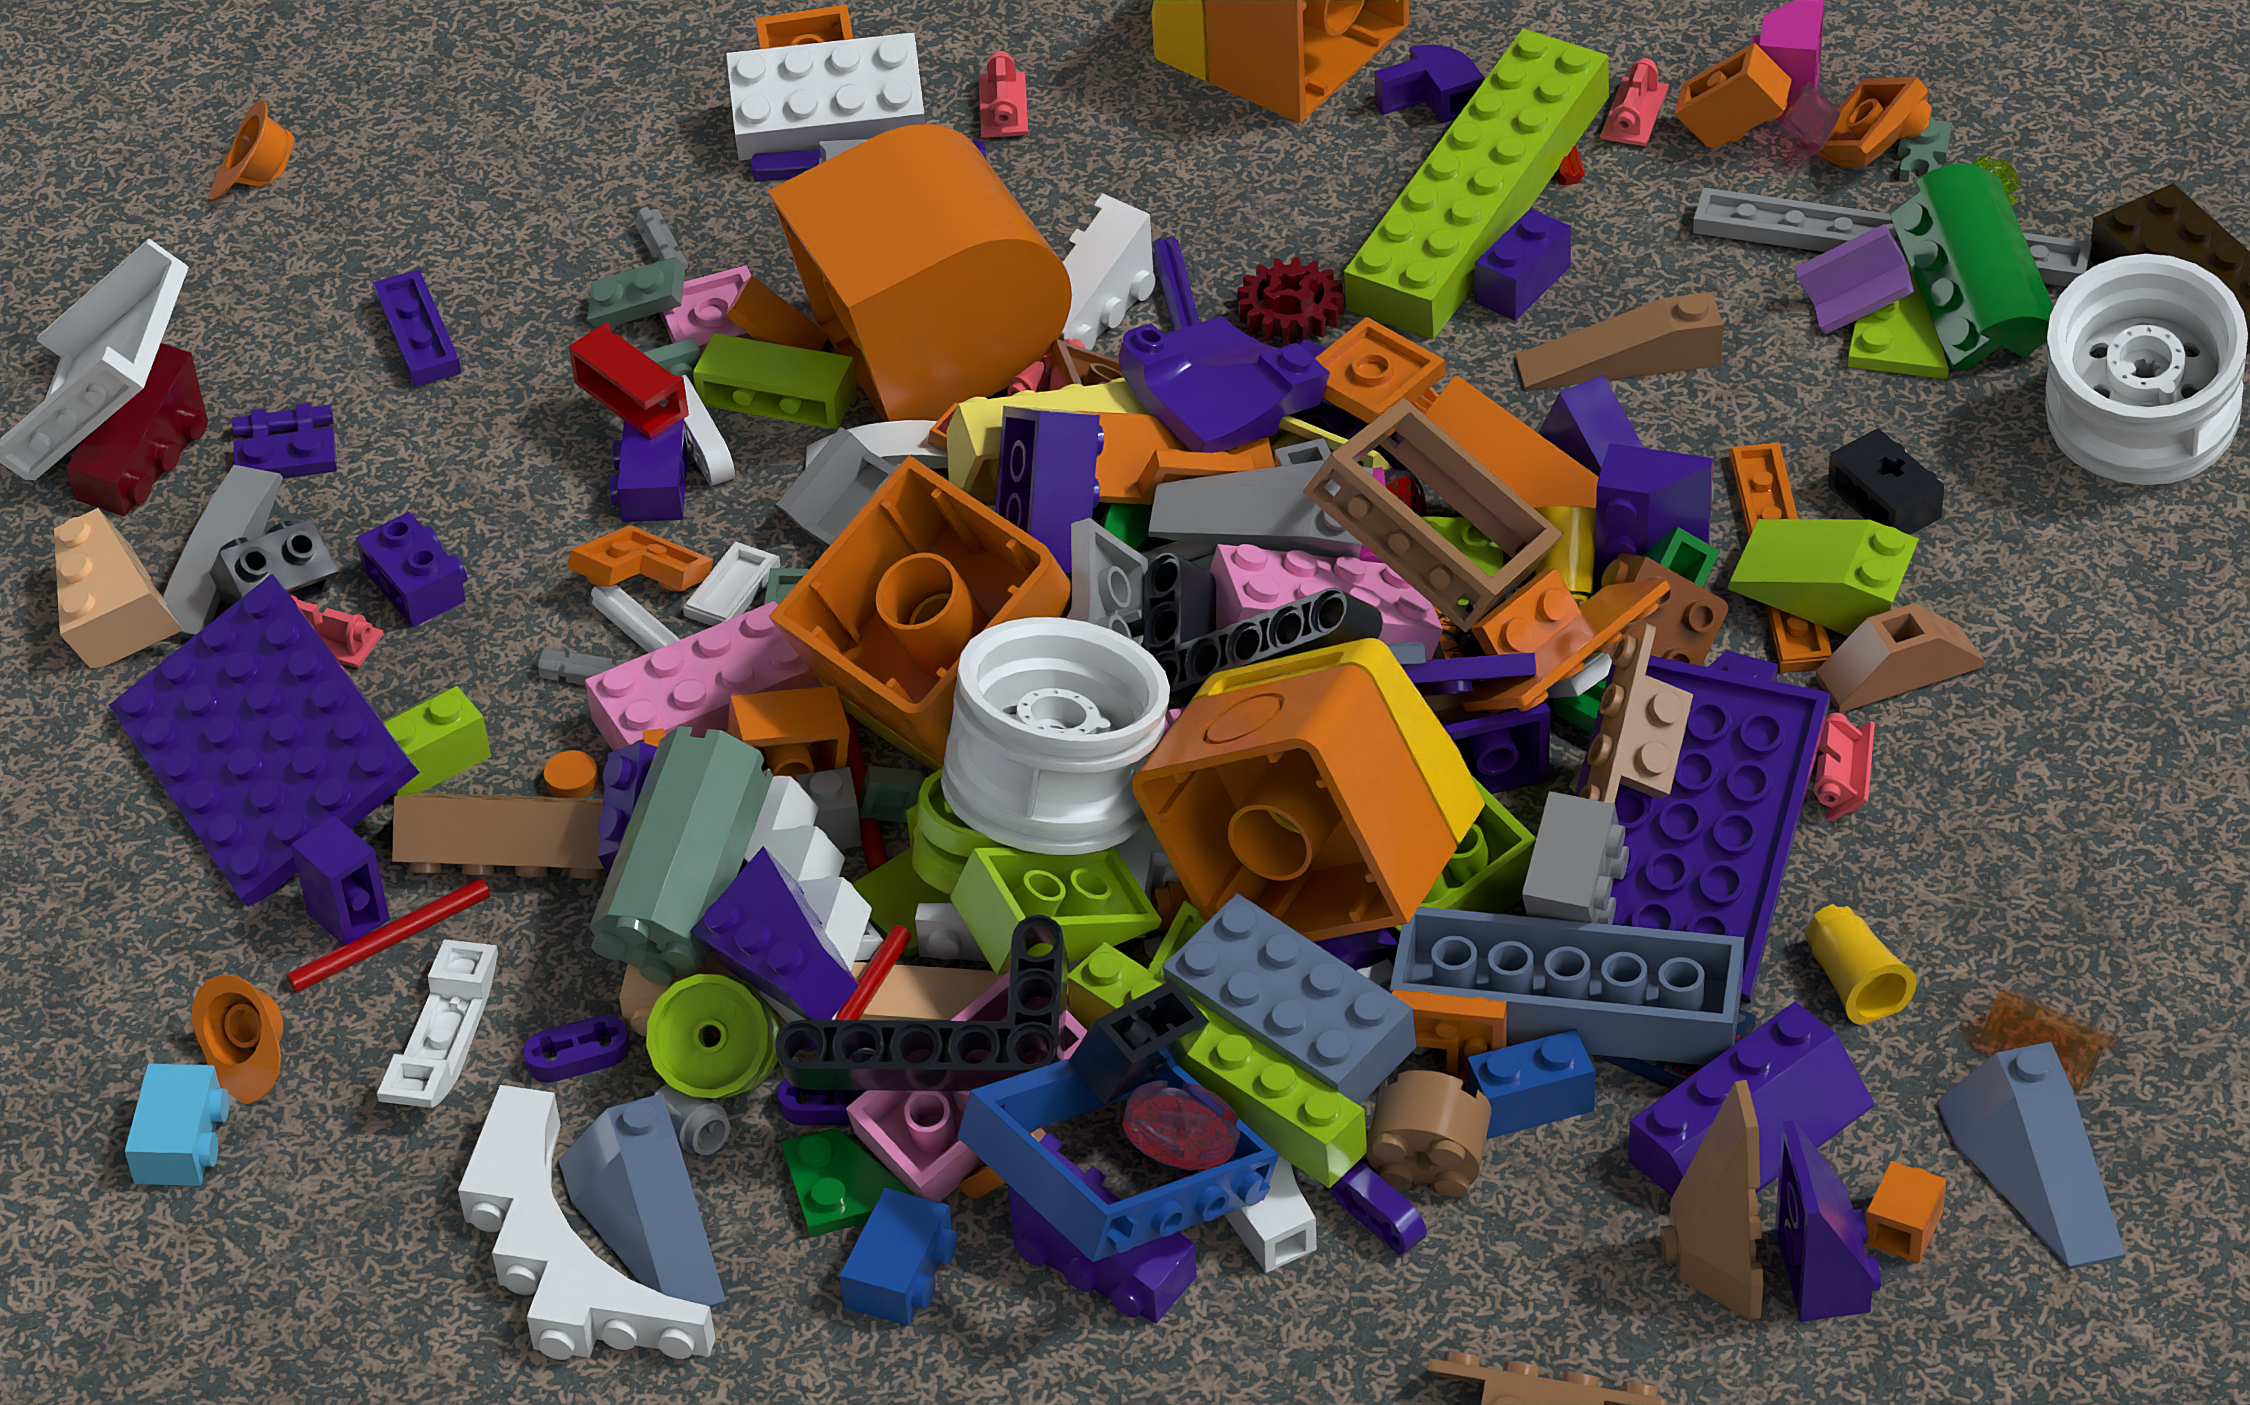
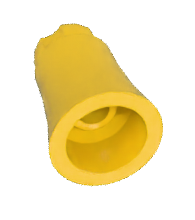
M1579 506L1535 507L1534 509L1564 534L1535 569V576L1545 569L1556 568L1576 604L1580 607L1589 599L1590 595H1593L1596 508Z
M1831 904L1813 915L1812 922L1805 929V939L1811 946L1813 956L1826 972L1837 991L1848 1018L1857 1025H1863L1902 1011L1910 1002L1916 990L1917 981L1914 972L1894 956L1874 935L1865 921L1855 915L1848 906L1837 907Z

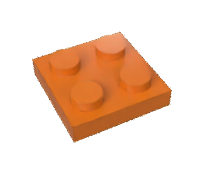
M1365 317L1315 358L1330 372L1322 398L1369 424L1402 398L1412 403L1445 376V359L1368 317Z

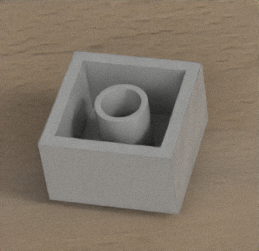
M1549 791L1522 892L1527 917L1612 925L1616 909V898L1610 897L1614 878H1624L1629 858V847L1623 846L1625 826L1618 823L1615 804Z

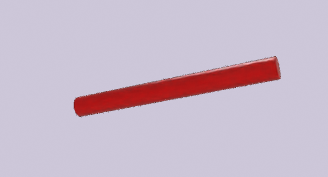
M844 712L850 729L846 767H850L857 801L867 770L854 717L850 713ZM865 818L859 819L862 846L870 873L888 862L879 820Z
M480 878L286 974L287 981L295 992L298 993L490 898L488 887Z

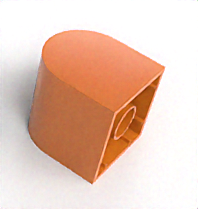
M916 124L895 128L881 133L768 190L818 326L829 334L827 339L837 354L853 357L856 382L883 422L903 420L938 421L954 403H963L973 397L988 398L1010 386L1011 379L1036 361L1041 362L1043 356L1052 349L1055 339L1060 337L1065 327L1072 299L1071 282L1065 266L977 146L965 135L954 129L934 124Z

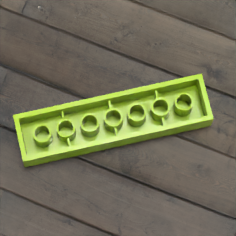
M1523 28L1345 269L1346 310L1434 340L1474 288L1475 261L1531 208L1558 170L1564 156H1568L1573 146H1575L1608 100V55Z

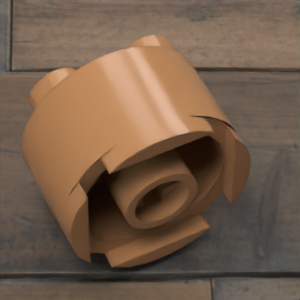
M1413 1070L1398 1074L1397 1082L1391 1085L1387 1084L1386 1079L1380 1084L1367 1138V1153L1365 1155L1368 1162L1378 1172V1175L1393 1188L1409 1190L1412 1181L1434 1184L1435 1191L1440 1195L1459 1198L1466 1196L1469 1185L1479 1175L1492 1109L1486 1096L1477 1090L1475 1099L1461 1090L1462 1080L1434 1071Z

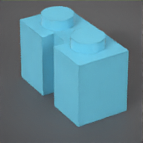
M147 1065L125 1148V1155L134 1184L201 1186L206 1166H215L218 1157V1138L215 1128L217 1122H226L229 1094L226 1088H220L214 1065Z

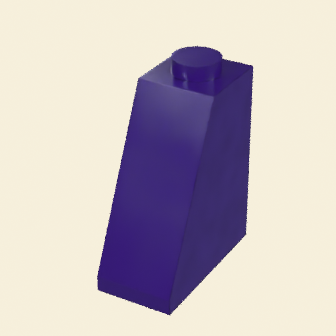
M1604 375L1559 392L1538 434L1598 477L1600 476L1609 443L1644 448Z

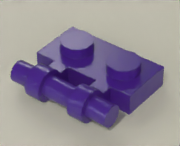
M311 402L296 404V409L268 413L267 408L251 410V415L232 417L235 437L253 435V438L233 440L234 465L280 473L283 479L336 472V441L333 427L315 429V426L334 424L332 405L312 407ZM298 429V432L270 435V432Z

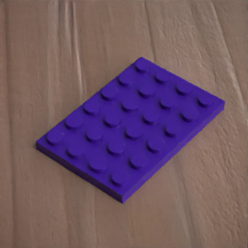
M273 574L268 576L109 704L117 719L232 888L248 907L265 899L297 873L291 848L292 843L333 816H336L351 829L420 773L283 584Z
M1650 655L1645 675L1692 693L1693 698L1670 795L1657 799L1619 784L1614 804L1618 823L1625 826L1623 846L1629 847V858L1624 878H1614L1610 897L1616 898V909L1612 925L1744 937L1743 983L1740 1001L1751 1003L1830 705V692ZM1612 663L1610 666L1603 694L1605 690L1608 688V686L1612 683L1616 665H1613ZM1600 705L1574 794L1576 797L1579 796L1581 790L1588 782L1592 766L1587 761L1588 752L1593 740L1600 733L1604 716L1600 713Z

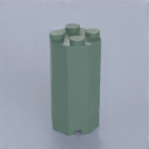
M678 726L660 740L589 926L595 936L591 945L594 952L608 959L622 960L639 969L640 974L645 979L656 984H670L673 976L687 977L705 965L709 951L690 931L704 916L709 906L721 896L737 877L774 777L769 768L764 772L762 771L761 767L764 758L759 750L722 730L707 729L705 737L700 738L690 736L693 727Z

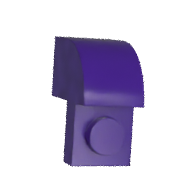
M1442 45L1410 47V61L1374 72L1375 105L1382 115L1426 102L1441 124L1456 120L1485 80V77L1468 56L1456 49Z

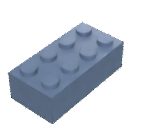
M1239 893L1227 902L1162 966L1165 981L1173 980L1185 994L1358 1105L1416 1048L1413 1008Z

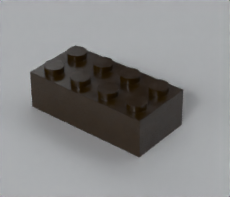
M2172 183L2093 218L2090 260L2095 265L2123 256L2153 254L2172 256L2197 264L2217 276L2231 290L2244 312L2248 331L2246 355L2250 353V251L2181 189ZM2189 348L2187 349L2193 356L2199 355Z

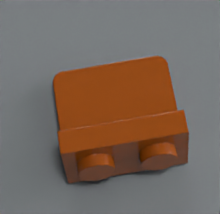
M1619 553L1618 558L1613 560L1606 568L1601 580L1602 587L1656 579H1666L1671 587L1668 592L1656 600L1659 606L1653 613L1638 621L1629 622L1620 630L1622 635L1627 634L1646 622L1656 626L1651 656L1702 666L1727 615L1728 605L1726 601L1646 556ZM1616 643L1603 650L1594 651L1592 653H1608L1612 660V653Z

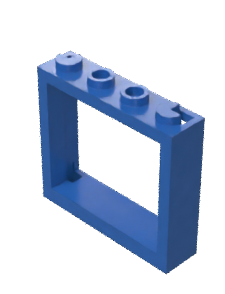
M1069 1059L971 1090L957 1136L1092 1262L1119 1252H1126L1138 1245L1160 1237H1168L1185 1228L1205 1221H1212L1218 1216L1259 1203L1265 1199L1271 1188L1269 1184L1279 1153L1179 1065L1106 1105L1132 1097L1141 1106L1149 1105L1165 1121V1118L1149 1102L1181 1103L1182 1107L1176 1131H1169L1173 1132L1172 1134H1175L1176 1137L1178 1135L1212 1169L1107 1205L1028 1133L1037 1128L1106 1106L1068 1063ZM1184 1105L1193 1107L1200 1112L1208 1113L1216 1121L1186 1130L1219 1123L1220 1128L1226 1134V1141L1229 1146L1226 1147L1180 1133L1182 1131H1178ZM1180 1135L1190 1137L1189 1139L1194 1138L1228 1148L1229 1152H1226L1224 1154L1225 1157H1222L1220 1161L1207 1163Z

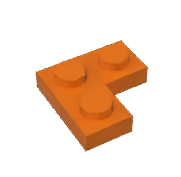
M628 525L571 549L568 569L586 576L588 582L597 586H615L620 581L637 574H642L658 581V585L666 590L680 592L703 582L712 570L713 559Z
M1392 989V995L1413 1008L1416 1046L1447 1049V1075L1462 1080L1464 1084H1467V1057L1506 1047L1507 1001L1489 1000L1483 997L1433 994L1426 991Z

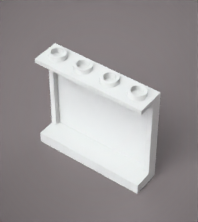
M147 239L38 335L37 341L60 356L61 359L45 400L0 438L1 464L25 480H36L144 388L189 267L152 240Z

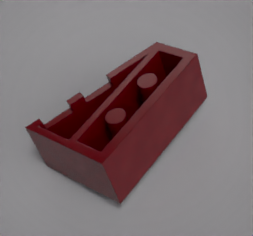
M160 343L144 388L80 442L66 467L75 500L125 517L136 503H143L147 500L151 493L152 485L165 471L169 472L175 468L179 461L180 453L192 440H198L203 436L207 428L208 417L191 352Z

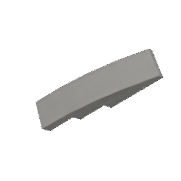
M233 465L212 496L189 537L163 595L167 603L166 606L183 629V631L174 634V636L193 638L213 621L219 603H225L210 575V571L220 548L226 543L241 537H246L250 541L263 535L283 479L280 473Z

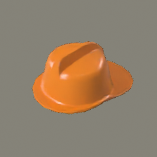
M259 100L254 103L243 118L232 147L216 173L208 199L212 201L217 200L234 183L261 187L278 178L284 172L294 145V136L290 131L267 116L268 107L265 101Z
M221 974L208 979L197 991L192 1004V1025L207 1064L215 1066L220 1087L226 1088L228 1093L241 1103L248 1105L260 1101L272 1090L280 1071L281 1051L279 1043L283 1035V1017L280 1007L271 996L259 989H255L251 983L239 976ZM249 1047L256 1048V1050L252 1052H244L241 1049Z

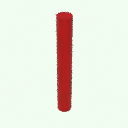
M894 925L858 979L859 987L839 1009L835 1020H859L912 938L911 933L905 927Z

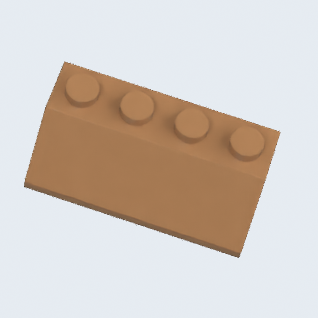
M420 792L394 796L392 862H409V872L441 873V864L446 863L462 864V874L493 875L495 865L515 866V876L546 877L548 876V867L569 868V878H601V869H604L598 858L600 839L598 821L603 811L604 799Z

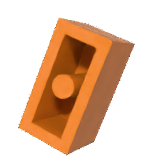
M1754 42L1682 83L1674 115L1707 147L1718 148L1729 141L1732 143L1738 141L1747 131L1763 122L1769 123L1776 120L1786 109V101L1792 79Z

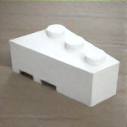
M1103 193L1094 204L1095 209L1099 210V213L1085 232L1079 229L1075 230L1068 240L1070 245L1074 247L1063 261L1071 282L1072 299L1068 319L1058 340L1078 339L1088 350H1092L1096 338L1108 327L1115 328L1121 323L1126 310L1137 300H1146L1152 293L1155 285L1150 214Z

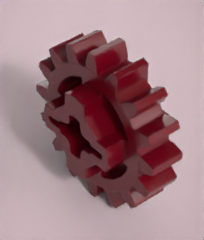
M1294 257L1291 264L1284 265L1279 258H1276L1273 263L1274 267L1270 269L1259 264L1256 266V276L1245 274L1243 277V287H1238L1237 289L1240 322H1247V331L1250 334L1262 330V337L1265 342H1268L1274 336L1281 337L1282 345H1288L1290 339L1298 337L1300 342L1303 340L1308 341V335L1312 333L1323 338L1326 336V326L1337 327L1339 325V315L1344 314L1342 281L1334 280V270L1331 268L1320 272L1319 262L1316 260L1304 266L1301 265L1299 257Z

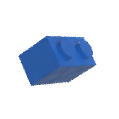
M1574 1029L1467 1057V1093L1476 1099L1478 1090L1486 1096L1491 1105L1492 1113L1486 1137L1487 1140L1593 1112L1595 1107L1596 1071L1577 1030Z
M884 1188L839 1275L844 1308L907 1326L910 1325L918 1308L927 1309L935 1291L936 1278L934 1275L940 1264L948 1265L952 1261L957 1247L958 1234L952 1230L949 1205Z

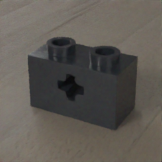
M1879 428L1830 453L1828 487L1865 520H1872L1885 526L1894 527L1903 533L1911 535L1942 518L1945 485L1934 472L1924 468L1908 454L1907 450L1900 443L1894 442Z
M1170 980L1095 1020L1068 1060V1063L1106 1105L1182 1063L1210 1021L1173 980Z

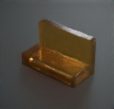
M2000 990L1978 1042L1999 1052L2052 1042L2070 1084L2079 1089H2084L2092 1077L2104 1047H2114L2119 1036L2019 990Z

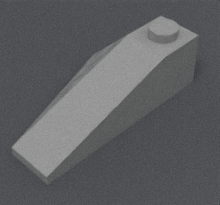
M1322 460L1158 483L1156 485L1148 536L1215 547L1218 544L1231 546L1250 544L1265 550L1282 552L1300 550L1311 555L1333 558L1351 556L1359 559L1362 546L1360 541L1302 492L1325 461ZM1363 467L1368 473L1373 475V468ZM1334 481L1325 487L1333 496L1341 488Z

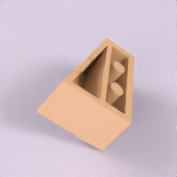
M99 508L82 516L69 519L64 524L54 528L60 635L90 669L107 666L183 631L179 622L166 606V601L153 585L151 577L131 545Z

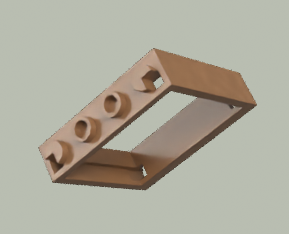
M1402 398L1331 453L1302 491L1465 633L1534 572L1564 535L1405 398ZM1395 431L1404 437L1399 445L1389 437ZM1380 444L1513 559L1490 578L1357 462ZM1332 481L1341 487L1335 496L1325 489ZM1526 542L1528 545L1523 550H1520L1519 547ZM1464 594L1475 602L1473 605L1474 610L1470 613L1457 603Z

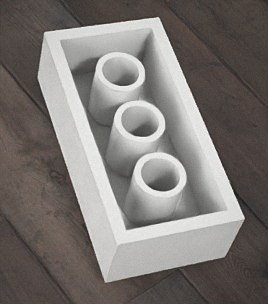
M914 33L726 53L739 161L752 159V156L756 153L820 150L819 141L869 140L895 128L925 124Z

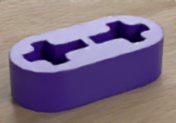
M602 1015L543 1030L530 1037L523 1048L526 1069L530 1076L537 1081L549 1083L617 1065L628 1056L630 1051L627 1026L615 1016ZM607 1036L611 1045L601 1047L597 1038ZM553 1051L557 1059L546 1062L543 1053Z
M1357 1162L1331 1187L1336 1201L1398 1255L1404 1254L1426 1238V1226L1417 1209L1365 1164Z

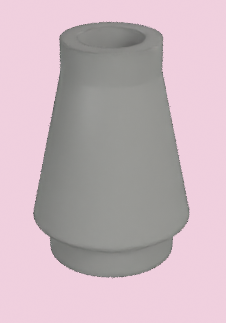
M668 1084L662 1086L655 1093V1095L663 1094L678 1142L686 1152L710 1155L724 1145L730 1133V1122L721 1105L704 1098L691 1097L670 1087Z

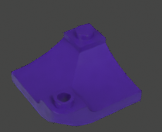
M1223 316L1165 334L1152 323L1131 329L1124 334L1118 353L1121 372L1134 395L1192 452H1222L1276 434L1282 417L1320 405L1330 372L1298 343L1282 348L1271 347L1246 335Z

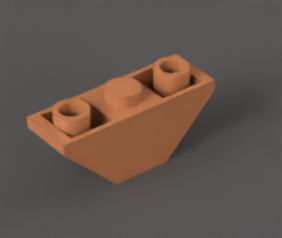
M1913 603L1866 618L1816 670V680L1825 692H1830L1831 702L1837 711L1842 713L1982 668L1984 659L1958 624Z

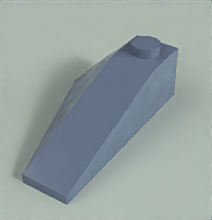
M2052 1042L1995 1053L1937 1100L1938 1109L1955 1148L1967 1161L1970 1159L1989 1179L1990 1186L2000 1196L2003 1195L2026 1219L2025 1223L2069 1270L2125 1258L2126 1254L2071 1084Z
M663 1094L607 1108L559 1159L572 1206L582 1217L587 1219L601 1236V1240L611 1251L616 1253L632 1272L633 1277L639 1284L666 1296L707 1305L710 1308L725 1305L726 1299Z

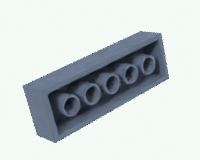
M1418 907L1409 923L1403 924L1401 928L1390 993L1392 994V989L1426 991L1433 994L1483 997L1489 1000L1507 1001L1506 1046H1513L1576 1029L1587 1054L1707 1065L1735 1044L1743 983L1744 937Z

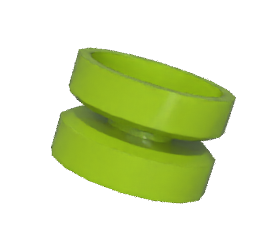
M942 768L927 777L919 791L916 809L917 825L913 832L910 855L913 869L927 884L946 894H952L974 848L1011 846L996 842L972 829L955 814L944 797L941 785Z
M696 974L675 982L657 999L647 1020L646 1047L654 1069L670 1087L691 1097L730 1098L755 1089L772 1073L778 1061L775 1051V1040L777 1034L783 1028L780 1016L759 994V989L740 977L733 975ZM711 1026H716L721 1034L719 1043L714 1047L710 1046L714 1040V1036L709 1032Z

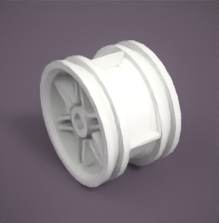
M2153 254L2118 257L2098 264L2075 278L2059 296L2050 315L2047 334L2046 357L2048 374L2045 390V410L2049 430L2061 451L2074 463L2096 475L2118 482L2141 485L2168 484L2189 479L2213 465L2231 445L2239 428L2242 407V378L2245 369L2248 331L2244 312L2231 290L2217 276L2197 264L2172 256ZM2189 348L2190 350L2194 351L2199 355L2196 357H2187L2185 356V353ZM2097 349L2102 358H2094L2090 356V353Z
M1031 617L1006 621L985 629L969 641L960 656L953 699L954 709L951 729L948 735L941 777L945 800L955 814L972 829L996 842L1024 851L1049 855H1079L1102 851L1124 842L1140 829L1147 818L1132 791L1131 783L1133 777L1159 744L1163 735L1170 694V685L1164 669L1153 655L1135 641L1113 630L1084 621L1052 617Z

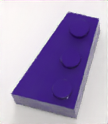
M762 846L721 896L709 906L704 916L690 932L727 970L804 1019L831 1020L859 985L835 944L828 938L822 928V922L806 901L803 895L805 893L799 883Z
M1048 1132L1040 1140L1039 1143L1107 1205L1121 1201L1101 1185L1107 1177L1092 1165L1085 1173L1060 1154L1058 1150L1063 1142ZM1008 1184L1014 1247L1020 1256L1032 1265L1041 1266L1045 1263L1062 1272L1066 1280L1080 1291L1088 1292L1093 1289L1110 1298L1114 1306L1126 1316L1135 1318L1140 1314L1157 1324L1197 1277L1195 1244L1179 1231L1168 1237H1160L1138 1245L1126 1252H1119L1092 1262Z

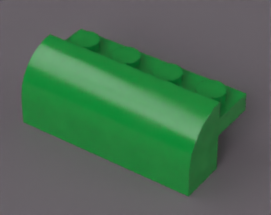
M1965 163L1943 166L1924 174L1916 180L1921 192L1892 212L1890 217L1951 368L1957 371L1970 369L2000 346L2025 358L2047 342L2049 320L2054 306L2000 177L1980 166Z

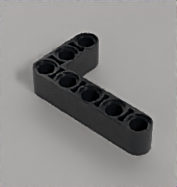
M1166 552L1155 557L1145 574L1144 649L1153 655L1164 669L1170 685L1168 703L1178 708H1185L1206 679L1214 673L1360 639H1378L1382 631V614L1377 607L1335 587L1324 589L1216 630V580L1210 571L1173 553Z
M1044 915L1028 916L1015 927L1011 941L1007 1021H792L780 1030L775 1040V1051L784 1076L790 1084L805 1090L971 1091L1064 1060L1069 960L1062 929L1057 921ZM1046 943L1053 946L1052 950L1044 956L1036 957L1027 953L1036 944ZM1043 996L1051 999L1047 1006L1039 1010H1031L1024 1007L1027 1001L1033 997ZM803 1048H814L817 1050L814 1057L808 1061L796 1062L791 1060L794 1054ZM869 1048L875 1051L872 1057L865 1062L856 1063L849 1060L853 1052L858 1049ZM923 1048L932 1051L931 1056L923 1062L911 1063L906 1060L909 1054L917 1049ZM983 1049L990 1052L987 1059L980 1063L972 1064L964 1061L965 1056L973 1050ZM1038 1049L1048 1053L1043 1061L1036 1064H1027L1021 1061L1023 1056L1031 1050Z

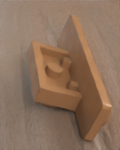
M1645 622L1627 634H1623L1614 647L1612 664L1616 665L1612 683L1605 690L1600 702V713L1604 715L1600 733L1595 737L1590 746L1587 761L1592 766L1588 782L1578 797L1614 804L1619 784L1657 799L1670 795L1693 694L1645 675L1656 626Z
M1445 1351L1444 1361L1429 1358L1427 1371L1433 1376L1485 1384L1481 1405H1670L1667 1399L1657 1397L1659 1388L1652 1385L1623 1381L1621 1391L1598 1387L1599 1377L1571 1371H1563L1562 1381L1538 1377L1540 1367L1513 1361H1504L1503 1371L1479 1367L1481 1357L1462 1352Z

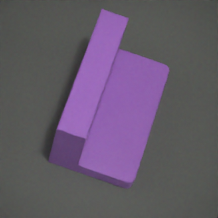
M1885 224L1795 267L1798 280L1815 306L1819 327L1824 334L1841 328L1913 292L1907 261Z

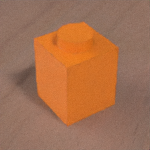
M1891 1161L1867 1210V1244L1865 1245L1920 1263L1944 1211L1947 1179L1933 1175L1922 1168H1912Z

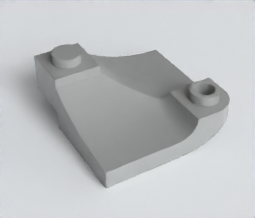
M1090 518L1071 523L1072 605L1065 619L1084 621L1113 630L1135 641L1144 648V580L1148 569V559ZM1168 703L1167 711L1178 709V707Z

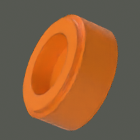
M570 750L556 754L549 759L544 767L546 788L554 797L583 798L590 794L598 784L599 776L596 762L592 756L582 751Z

